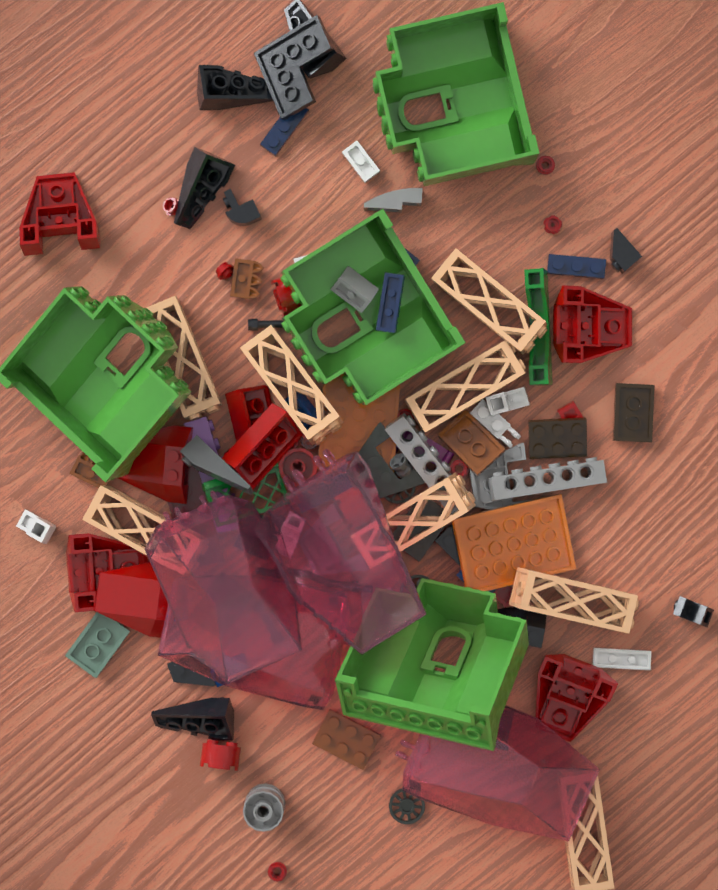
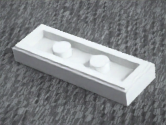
M593 648L592 665L599 668L651 670L652 651Z

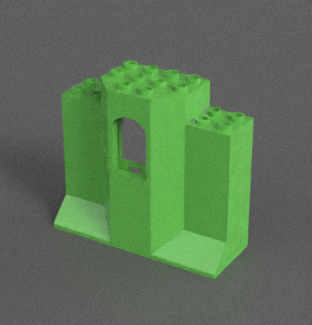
M504 2L389 28V35H386V44L388 51H392L390 59L392 68L376 71L372 83L374 93H378L377 111L379 117H382L381 128L383 135H386L388 150L391 149L392 154L413 150L414 162L419 164V167H417L419 182L423 181L424 186L510 166L532 165L540 154L536 136L532 135L507 30L508 19ZM440 93L446 116L445 119L419 125H412L406 120L404 115L406 102ZM446 99H449L450 110H448Z
M381 209L281 272L282 276L280 277L284 286L291 288L293 293L290 295L294 302L301 305L284 316L281 325L286 333L290 332L293 338L290 341L294 348L301 350L303 354L301 359L304 364L311 366L314 371L312 375L318 383L327 384L339 375L344 374L345 376L342 377L347 387H352L355 391L352 395L357 403H362L363 405L371 403L466 343L456 326H452L397 237L392 228L393 224L384 209ZM347 266L351 267L379 289L362 313L330 290ZM385 272L405 275L396 333L376 330ZM347 308L361 331L335 347L325 346L319 340L317 334L318 326ZM356 310L362 318V321H360L357 315L355 314Z
M82 286L63 288L0 366V383L7 389L15 387L95 463L92 470L104 482H108L129 473L136 457L192 391L188 389L189 386L185 381L178 379L174 375V371L170 367L164 366L178 349V346L171 333L166 330L167 326L152 317L153 313L149 309L134 303L125 295L107 296L100 303L98 300H93L89 296V291ZM134 333L142 339L145 350L126 375H124L106 357L125 334Z
M421 578L414 596L407 593L394 592L389 589L377 588L335 678L343 715L494 751L500 718L529 646L527 621L519 617H510L498 613L496 594L489 591H481ZM454 636L466 641L456 666L432 661L437 646L443 638ZM438 667L446 670L445 672L436 671L435 668Z

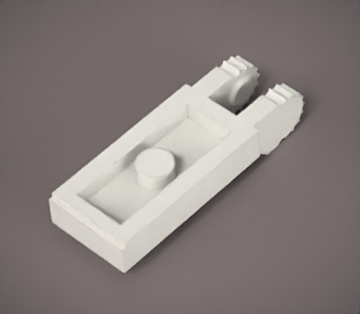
M483 399L470 412L482 426L509 448L513 446L512 442L502 435L506 430L514 438L519 439L521 437L500 414L491 416L488 404Z

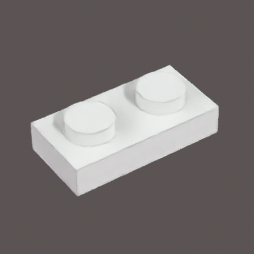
M355 141L342 151L344 157L364 183L380 172L358 141Z

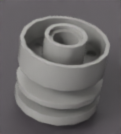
M264 783L253 787L247 794L243 807V816L246 823L254 830L262 832L270 831L277 827L283 818L285 808L283 793L272 784Z

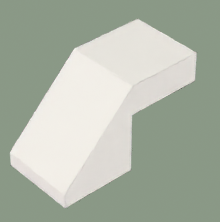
M525 387L485 397L491 416L530 405Z

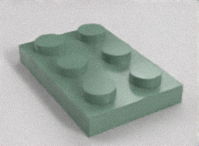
M96 612L65 656L97 678L128 636L130 630L121 623Z

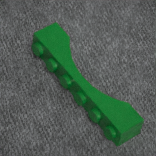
M544 268L526 269L524 274L528 307L547 323V332L542 338H536L534 341L535 346L530 351L529 385H553L548 271ZM529 317V323L531 326L534 320Z

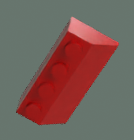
M267 384L225 393L236 442L272 404Z
M272 403L222 459L253 490L299 440L303 433L287 411Z

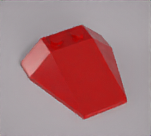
M563 285L553 306V346L561 362L583 363L631 347L632 308L582 286Z
M173 425L161 428L133 461L129 473L118 479L166 502L187 504L188 485L184 484L185 463L181 460L183 456L180 450L192 440L193 427Z
M89 533L69 535L66 560L69 594L74 612L94 611L100 572L147 563V555L121 541Z
M157 561L100 572L94 611L149 637L168 639L175 622L180 586L179 573Z
M566 654L545 655L538 671L535 729L571 742L611 701L618 682L601 668Z

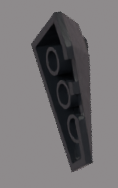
M294 0L284 9L290 31L314 17L301 0ZM329 34L328 36L334 50L303 68V71L310 79L332 72L347 59Z
M219 65L198 66L197 97L199 110H223L273 101L264 78L242 75L240 71L235 70L232 72L225 70L223 66Z
M194 147L186 166L174 224L191 229L204 213V208L210 200L213 201L216 198L215 194L218 190L228 183L235 164L210 152Z
M517 607L498 609L500 614L526 620L529 646L542 648L546 626L545 614Z
M208 698L151 712L156 727L177 732L183 729L191 732V735L194 736L200 733L208 735V739L233 741L234 709L230 698Z

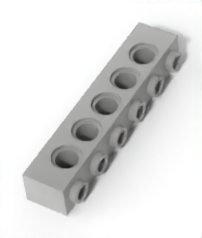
M403 413L387 425L385 431L430 488L438 483V478H447L452 475L449 472L451 468L446 461L442 462L438 456L440 454L434 446H429L426 442L428 438L424 432L416 429L414 419L410 415L406 416ZM410 431L413 434V438L405 439L403 432ZM421 446L425 452L422 455H418L415 453L414 448ZM434 462L437 467L434 470H430L426 467V463ZM442 486L441 488H439V489H437V490H446V489H445L444 486ZM439 500L445 507L448 500ZM455 505V507H454V509H453V511H452L451 514H453L454 512L458 511V508L456 507V505Z
M597 457L586 458L585 463H579V460L567 461L568 465L566 466L554 463L548 464L549 468L547 469L535 466L530 467L528 472H523V469L511 470L512 474L504 475V471L492 473L493 477L488 478L491 501L607 483L604 460H597ZM583 467L588 470V475L585 478L580 473ZM564 470L569 472V479L567 481L562 478ZM545 473L551 476V481L548 484L543 480ZM526 476L532 478V485L529 487L524 483ZM508 479H511L514 483L511 490L506 487Z

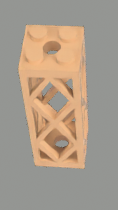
M456 248L431 278L436 285L501 338L513 345L522 355L525 352L529 353L535 346L534 341L536 338H542L547 332V323L544 319ZM462 262L469 268H461L458 266ZM456 276L479 278L485 297L462 294ZM449 277L451 278L454 290L445 284ZM485 281L508 300L491 298ZM471 304L488 306L494 323ZM494 307L518 310L524 329L500 326ZM524 313L534 320L530 327H528ZM509 335H516L522 337L516 342Z
M173 296L147 307L153 313L152 317H157V321L165 324V319L167 318L182 329L178 353L176 351L173 353L177 357L175 376L178 379L183 378L185 364L201 375L198 399L191 394L187 397L195 404L187 407L184 401L180 405L183 417L193 421L202 418V413L208 412L211 414L219 411V406L223 404L179 299ZM176 309L181 322L168 314V312ZM188 340L200 369L186 359ZM167 361L164 364V366H168L171 368L169 362ZM208 386L212 397L205 399Z
M272 325L240 347L312 446L315 443L319 445L326 439L325 436L330 432L335 433L342 427L343 421ZM277 342L281 348L276 347L273 344ZM267 353L286 360L287 379L269 372ZM258 355H259L260 366L258 365V363H257V362L255 361V359H254V358H255L256 356H258ZM294 365L311 388L296 382ZM272 383L288 388L289 405ZM297 392L315 399L317 419L298 411ZM324 405H325V407L328 409V411L330 412V413H329L327 416H325V417H324ZM301 422H304V423H306V424H309V425H311L312 427L309 428L308 431H307V429L304 427V425H303Z
M504 340L406 398L405 403L424 434L523 376L526 367L521 359L517 360L514 355L516 352L514 346ZM496 352H498V354H499L500 357H501V358H488L489 356L493 355V354L496 353ZM479 365H502L493 384L469 383ZM472 367L464 384H444ZM506 369H508L512 376L500 382ZM436 390H460L450 410H426ZM465 391H485L456 408ZM430 392L420 409L415 400ZM425 416H443L431 424L425 418Z
M456 472L351 535L371 569L476 506L473 494L464 487L465 481L462 476L457 475ZM442 486H444L445 489H446V490H437V489L441 488ZM428 500H448L441 516H421ZM418 501L411 515H396ZM455 505H456V507L458 508V511H456V512H454L453 514H451L452 511H453V509H454V507H455ZM387 525L405 526L398 541L380 540ZM415 526H431L409 539ZM376 527L373 534H371L369 530Z
M100 485L82 519L182 576L191 575L192 572L195 573L200 565L198 561L201 555L204 556L209 549L207 545L209 540L112 486ZM113 497L122 503H110ZM126 507L138 529H123L111 508ZM105 510H107L115 526H113L110 522L108 516L105 513ZM134 510L137 511L146 528L143 527ZM145 516L165 527L151 528ZM170 531L181 552L166 553L154 532ZM146 532H149V534H150L152 540L154 541L156 547L158 548V550L155 549V547H154L152 541L150 540V538H149V536H148V534H147ZM127 533H141L147 544ZM178 534L180 535V537H181V539L183 540L185 546L187 547V550H186V548L184 547L182 541L180 540ZM183 557L180 563L172 558Z
M517 567L509 605L523 610L629 634L634 625L633 616L634 611L638 608V596ZM548 581V583L533 588V586ZM565 584L586 588V590L573 593ZM553 586L563 598L546 603L536 592ZM592 592L595 593V594L589 595V596L584 597V598H581V599L578 598V597L587 595V594L592 593ZM600 598L609 608L593 614L584 603ZM568 602L567 604L561 605L559 607L553 609L551 608L561 603ZM573 607L581 616L560 611ZM612 613L611 616L602 618L600 620L598 619V617Z
M589 764L578 765V768L570 769L569 766L561 767L559 771H555L571 887L573 890L615 889L598 772ZM583 782H590L591 792L586 788ZM579 787L591 799L582 822L570 809ZM569 815L579 826L574 840L572 838ZM594 819L596 820L599 843L589 832ZM587 837L598 849L589 872L578 860ZM600 856H601L600 863H599V865H598V867H597V870H596L595 874L593 875V873H594V871H595V868H596V866H597V864H598V861H599V859H600ZM577 867L585 875L584 877H578Z

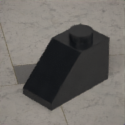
M616 228L611 233L610 261L612 262L611 266L613 269L623 274L642 256L619 229Z

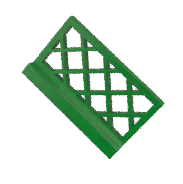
M278 463L267 474L275 473L277 477L275 487L264 482L267 477L266 475L259 482L261 484L257 492L252 493L255 496L251 505L240 500L244 493L243 491L239 498L228 494L232 486L217 479L204 482L201 485L217 528L290 504L286 488L279 473ZM263 485L273 489L269 499L259 494ZM275 491L283 495L284 502L276 503L271 500ZM215 492L223 494L224 497L221 504L213 502L210 494ZM226 497L237 501L233 510L222 506ZM257 497L267 501L263 509L253 506ZM238 503L249 507L245 515L235 512ZM220 509H223L231 514L227 521L220 523L218 513Z

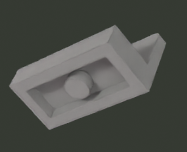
M347 266L330 290L362 313L379 289L351 267Z

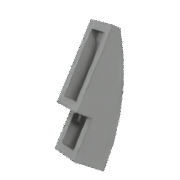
M423 188L399 189L384 193L364 203V210L380 211L384 209L385 212L402 213V205L421 206Z

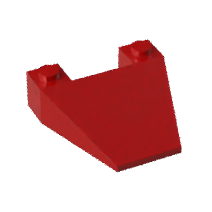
M75 172L37 176L19 227L20 247L24 256L43 254V237L77 234L81 250L100 248V231Z

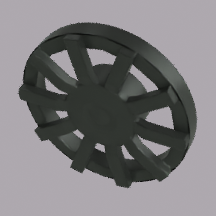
M413 788L397 790L389 801L391 816L401 824L417 822L425 810V802L422 795ZM405 791H411L409 798L406 797ZM403 792L404 799H401L397 794ZM414 793L419 796L418 798L412 800ZM396 797L400 803L393 802V799ZM421 800L422 806L414 805L415 802ZM392 805L399 806V808L393 811ZM414 808H419V809H421L420 814H418V813L414 810ZM401 811L402 814L398 818L395 814ZM410 813H413L416 818L411 820ZM404 814H407L408 821L402 820Z

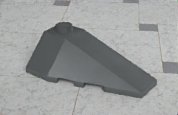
M198 435L180 450L183 456L181 460L189 468L193 466L196 470L250 495L254 493L251 486Z

